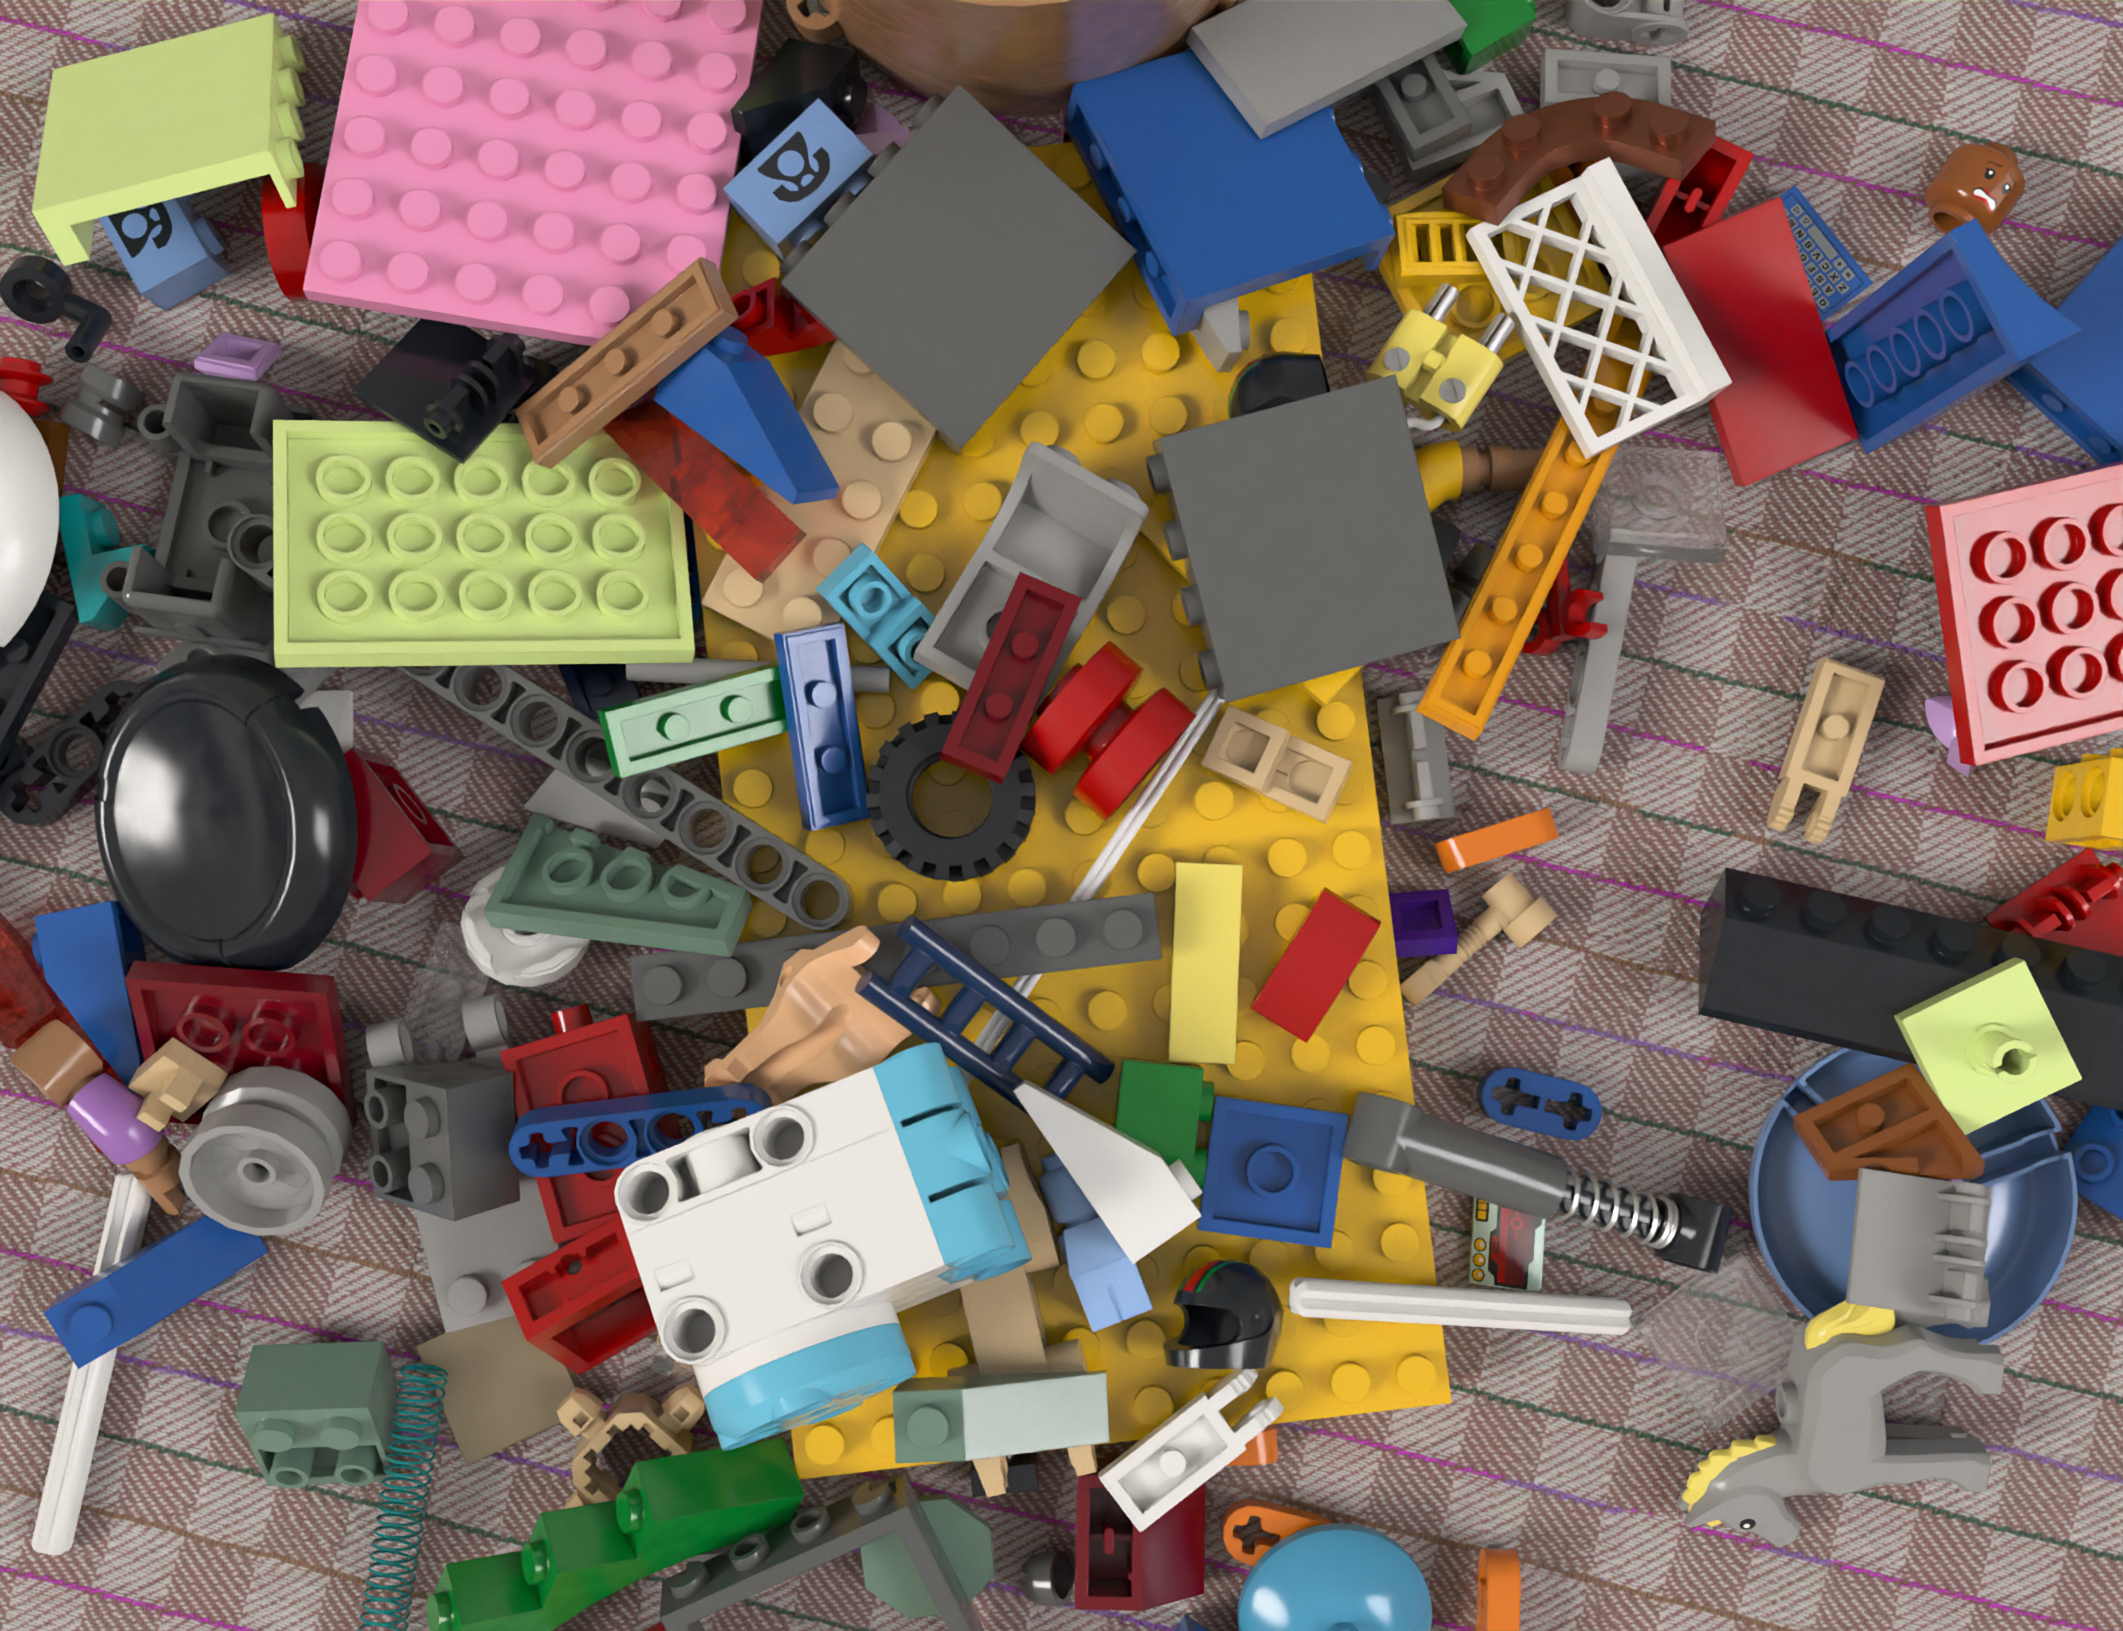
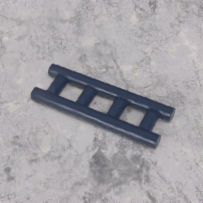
M914 915L908 916L897 930L896 936L912 949L890 978L886 981L874 971L868 970L861 976L855 986V993L924 1042L940 1043L945 1057L1028 1116L1030 1115L1013 1092L1014 1088L1023 1082L1024 1079L1014 1073L1012 1069L1035 1038L1063 1058L1041 1087L1063 1100L1067 1098L1084 1074L1098 1084H1102L1110 1078L1115 1068V1063ZM934 964L963 985L939 1018L910 998ZM985 1001L1013 1021V1024L990 1054L961 1034Z

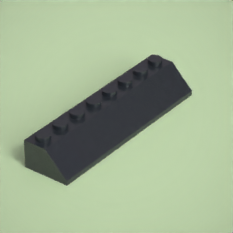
M1727 867L1700 914L1698 1015L1917 1064L1894 1015L2014 957L2024 960L2082 1077L2081 1080L2050 1095L2123 1111V957Z

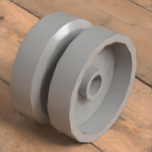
M250 1067L228 1076L220 1092L211 1098L203 1113L202 1121L194 1129L182 1150L178 1173L187 1196L205 1215L229 1229L256 1236L285 1235L306 1227L321 1211L331 1190L333 1177L340 1171L349 1151L353 1128L347 1108L331 1089L307 1074L283 1067Z

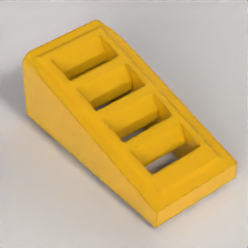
M1414 212L1394 215L1392 222L1396 234L1391 242L1395 289L1434 286L1441 283L1456 284L1489 281L1479 260L1467 261L1465 234L1469 229L1484 221L1458 212ZM1506 230L1501 232L1504 260L1523 266L1520 235ZM1451 235L1454 261H1443L1441 236ZM1427 237L1429 262H1419L1416 238Z

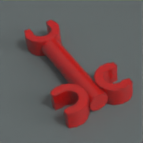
M1567 555L1546 597L1547 609L1541 608L1534 624L1539 625L1538 635L1535 640L1523 645L1522 653L1549 656L1559 649L1563 641L1573 640L1576 637L1596 640L1602 638L1608 632L1607 624L1586 622L1585 614L1587 609L1593 603L1604 600L1603 592L1580 588L1571 591Z

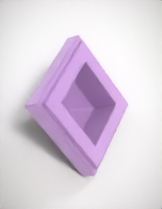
M222 332L194 359L195 369L205 375L256 382L282 354V347L277 345V343Z

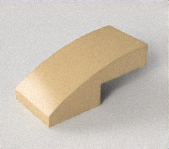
M1228 705L1201 762L1203 767L1325 825L1354 766L1350 760L1294 737L1288 730L1231 705Z

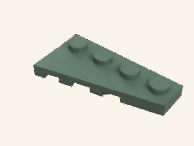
M534 812L483 912L491 927L731 957L753 904L748 891L741 886L680 864L672 868L652 862L649 853L630 846L625 851L602 844L598 835L577 827L573 832L555 827L552 818Z

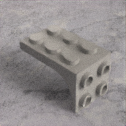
M1030 442L1023 454L1018 473L1003 505L915 650L913 660L968 691L1019 572L1081 597L1080 606L1030 720L1031 723L1036 710L1044 701L1127 560L1149 512L1148 506L1140 500L1139 494L1131 486L1113 478L1104 480L1083 468L1078 458L1070 451L1057 445L1045 446L1039 442Z

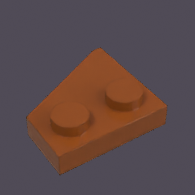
M1913 1063L1903 1065L1794 1116V1130L1829 1181L1858 1180L1859 1168L1931 1179H1975L1984 1174L1985 1161Z

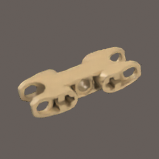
M1017 1142L1005 1145L1000 1148L1001 1160L1011 1188L1007 1190L1008 1195L1002 1200H1011L1031 1252L1032 1260L1004 1274L982 1281H975L953 1290H960L977 1362L948 1369L947 1376L1088 1371L1084 1351L1079 1339L1048 1345L1031 1273L1061 1266L1058 1241L1051 1214L1031 1170L1022 1143ZM1095 1444L1067 1448L1071 1464L1075 1468L1077 1476L1097 1472L1098 1464ZM1006 1456L972 1460L987 1498L1005 1494L1006 1488L1009 1486Z

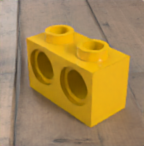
M2123 748L2110 749L2109 755L2082 754L2080 763L2055 767L2045 837L2046 842L2082 848L2090 847L2091 849L2107 852L2123 850Z

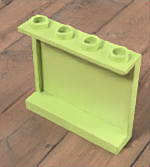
M274 13L53 69L32 213L63 266L90 260L94 221L97 218L270 174L287 209L296 207L297 178L304 177V167L298 150V142L305 140L304 128L298 113V108L305 106V96L299 80V74L306 72V65L297 39L293 34L284 36Z

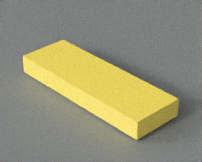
M1176 862L1168 1038V1061L1235 1064L1243 865Z

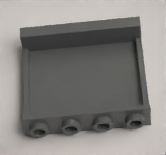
M960 84L946 99L937 92L923 105L911 122L918 129L902 148L894 141L891 142L869 167L867 172L874 177L869 185L858 197L850 190L847 191L824 217L823 221L830 226L814 246L803 240L788 255L779 268L786 276L780 282V295L787 301L792 297L940 433L937 437L956 455L1137 252L1131 244Z
M1396 374L1152 441L1155 454L1146 456L1149 479L1155 496L1166 494L1172 520L1163 522L1166 544L1173 562L1183 559L1189 585L1180 587L1182 605L1189 625L1200 624L1206 650L1197 652L1201 677L1207 691L1217 689L1219 699L1226 702L1235 701L1461 638Z

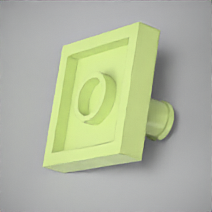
M2014 957L1894 1015L1926 1082L1965 1135L2082 1079L2025 961Z

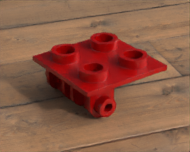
M2087 847L1983 918L1992 928L2123 957V869L2115 862H2111L2106 866L2102 865L2093 850Z

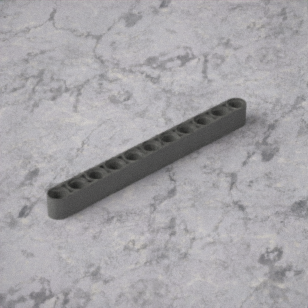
M265 514L247 515L240 518L232 526L227 538V550L232 561L239 568L274 589L273 558L263 564L260 563L258 558L260 543L266 537L273 534V518ZM510 665L437 666L431 670H426L424 666H395L802 926L813 930H833L844 925L851 917L855 907V894L851 885L841 875L669 766L625 778L614 776L612 768H610L605 774L593 777L587 770L585 758L588 750L593 745L605 742L601 723ZM497 672L502 681L500 695L494 702L488 705H481L476 697L477 684L484 675ZM552 707L558 717L557 728L549 738L537 741L531 732L532 718L540 709ZM663 777L670 787L668 803L656 812H648L643 807L640 798L642 787L649 779ZM719 812L726 822L725 837L718 845L712 848H704L696 837L695 827L697 822L704 814ZM764 847H774L780 852L783 859L781 874L775 881L768 884L759 883L751 872L753 855ZM819 882L831 883L839 894L837 911L831 917L824 920L814 918L806 906L808 891Z

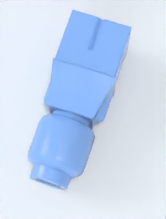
M1056 1153L1042 1158L1040 1161L1045 1173L1039 1178V1186L1053 1220L1057 1223H1065L1063 1233L1058 1236L1057 1241L1068 1267L1070 1279L1073 1280L1092 1332L1153 1309L1152 1300L1137 1263L1132 1264L1060 1158Z

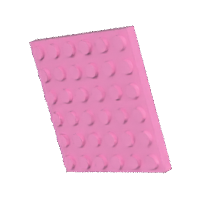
M359 0L303 286L307 299L593 346L699 257L714 262L721 274L731 213V204L723 188L737 175L741 134L734 129L731 109L752 84L764 0Z

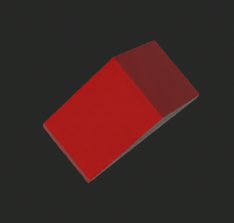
M1716 136L1715 143L1682 182L1668 177L1662 179L1644 218L1657 245H1662L1720 220L1755 154Z

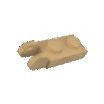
M1827 657L1818 660L1778 777L1782 781L1774 793L1766 823L1769 828L1781 832L1785 830L1794 816L1795 807L1802 787L1820 793L1813 803L1806 820L1804 839L1818 845L1823 843L1832 827V821L1835 818L1840 800L1847 798L1886 678Z

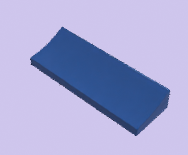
M1977 218L1949 231L1826 330L1825 335L1859 436L1858 439L1866 454H1869L1922 428L2084 329L2043 300L2018 277L1992 245Z

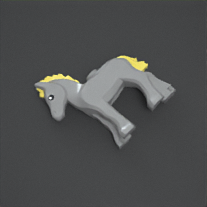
M1984 1274L1980 1323L1846 1303V1300L1826 1311L1820 1312L1806 1322L1793 1339L1789 1357L1787 1384H1778L1776 1389L1775 1402L1777 1416L1781 1423L1780 1429L1766 1435H1758L1754 1440H1733L1731 1448L1713 1450L1708 1455L1709 1459L1699 1462L1698 1467L1700 1470L1689 1475L1687 1487L1680 1493L1677 1499L1678 1507L1682 1510H1688L1685 1525L1692 1528L1706 1523L1713 1527L1724 1523L1729 1528L1748 1531L1759 1535L1771 1544L1784 1546L1793 1543L1799 1537L1801 1526L1796 1513L1783 1500L1785 1497L1793 1495L1848 1494L1879 1485H1905L1927 1479L1946 1480L1957 1485L1964 1492H1987L1991 1462L1979 1437L1966 1438V1432L1962 1426L1885 1423L1881 1393L1884 1388L1904 1377L1917 1373H1933L1959 1380L1968 1385L1975 1394L2001 1395L2005 1364L2002 1353L1997 1345H1979L1975 1338L1946 1337L1925 1329L1935 1325L1950 1323L1959 1324L1968 1329L1987 1327L1991 1304L1988 1289L1989 1279Z

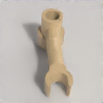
M1509 872L1481 897L1490 907L1472 922V925H1468L1467 929L1458 934L1457 954L1434 955L1400 985L1401 993L1413 1007L1417 1006L1461 967L1463 962L1468 960V957L1471 958L1473 953L1477 952V949H1481L1482 945L1486 944V941H1490L1501 930L1520 949L1551 923L1558 914L1541 896L1535 900L1512 873Z

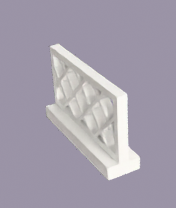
M1610 157L1587 167L1581 176L1516 206L1499 226L1483 222L1470 228L1465 235L1508 316L1514 321L1517 333L1586 460L1684 411L1689 412L1709 402L1732 383ZM1570 200L1582 222L1578 239L1545 228L1551 208ZM1538 215L1536 224L1526 222V220ZM1506 230L1531 239L1523 266L1500 258L1490 237ZM1589 237L1594 245L1588 243ZM1540 243L1573 254L1565 280L1533 270ZM1583 257L1606 266L1612 277L1608 295L1575 284ZM1511 278L1518 280L1517 287ZM1528 284L1561 295L1553 322L1530 314L1523 301ZM1619 293L1623 297L1624 301L1618 299ZM1571 298L1603 309L1596 336L1563 326ZM1614 313L1636 321L1642 332L1638 351L1606 341ZM1542 334L1549 336L1547 343L1545 342ZM1559 340L1591 350L1583 378L1560 370L1554 358ZM1650 349L1655 357L1649 356ZM1601 355L1633 365L1626 393L1594 382ZM1644 369L1665 376L1677 398L1661 406L1636 397ZM1572 390L1579 392L1577 399ZM1589 396L1621 406L1615 429L1598 438L1584 414ZM1632 411L1644 414L1629 422Z

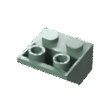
M383 1341L253 1345L235 1408V1414L268 1486L277 1485L287 1489H298L307 1484L342 1483L348 1486L361 1487L372 1482H381L388 1477H396L385 1473L383 1470L386 1466L398 1465L387 1461L385 1458L389 1453L398 1452L390 1449L387 1445L391 1441L398 1440V1438L391 1436L389 1433L391 1430L398 1428V1425L393 1424L391 1419L397 1417V1412L393 1408L397 1405V1398L395 1396L397 1394V1378ZM398 1443L391 1444V1446L398 1448ZM398 1456L389 1457L390 1459L398 1461ZM398 1468L387 1469L390 1472L398 1473ZM388 1480L385 1482H394L396 1480Z

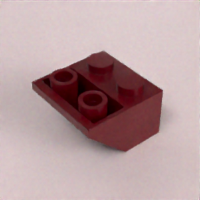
M1097 1458V1472L1077 1476L1076 1473L1075 1610L1142 1611L1204 1594L1206 1482L1145 1530L1139 1532L1098 1477V1473L1116 1458Z

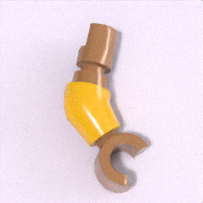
M1445 440L1429 443L1414 450L1430 514L1446 501H1457L1461 493H1476L1479 485H1484L1487 492L1523 491L1543 449L1512 450L1510 445H1486L1483 453H1478L1475 446L1460 447L1456 440Z

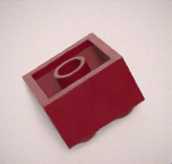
M351 748L344 756L350 771L355 794L358 841L354 874L349 893L358 900L365 897L368 902L406 904L466 857L390 758Z

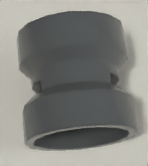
M87 362L78 377L81 386L74 399L64 402L56 418L117 449L125 435L123 423L129 413L139 410L147 394ZM100 399L108 402L106 408L98 404Z

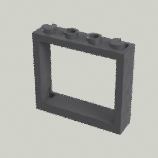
M904 1471L872 1486L868 1481L861 1485L852 1495L826 1507H810L798 1514L792 1522L766 1534L755 1533L739 1540L731 1550L704 1562L692 1561L686 1563V1570L662 1580L659 1618L666 1631H705L700 1619L898 1531L948 1630L985 1631Z

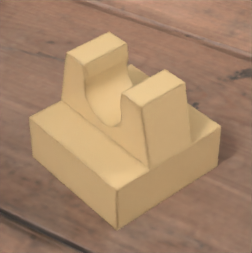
M172 1037L136 1069L128 1085V1088L144 1097L136 1118L158 1132L167 1125L171 1115L184 1122L220 1092L228 1073Z

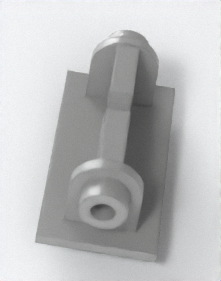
M1424 691L1400 693L1398 697L1375 700L1391 825L1455 817L1443 725L1415 711Z

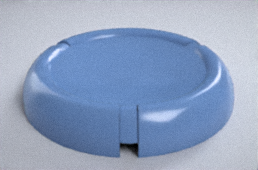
M1843 1047L1831 1051L1812 1063L1792 1081V1085L1773 1104L1761 1126L1754 1145L1748 1180V1199L1752 1228L1766 1266L1777 1284L1792 1303L1809 1319L1846 1300L1858 1180L1829 1181L1794 1130V1116L1909 1062ZM1914 1064L1915 1067L1918 1069V1071H1919V1072L1921 1073V1075L1923 1076V1074H1922V1072H1921L1919 1066H1918L1917 1064ZM2044 1098L1966 1134V1137L1985 1161V1168L1982 1176L1975 1179H1962V1182L1983 1184L1986 1187L1992 1188V1204L1989 1212L1987 1234L1988 1248H1986V1268H1984V1274L1989 1279L1988 1289L1991 1300L1987 1327L1968 1329L1959 1324L1950 1323L1925 1328L1931 1332L1953 1338H1975L1979 1345H1986L1995 1341L2015 1328L2034 1311L2053 1287L2065 1264L2076 1227L2078 1208L2077 1179L2071 1152L2059 1151L2053 1133L2062 1131V1128Z

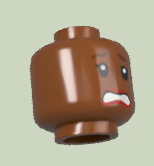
M1987 142L1984 145L1977 143L1960 145L1948 156L1926 188L1925 202L1929 208L1928 217L1930 222L1936 229L1946 235L1949 231L1977 218L1987 236L1995 232L2024 192L2025 179L2021 169L2017 166L2018 159L2009 148L1997 142Z

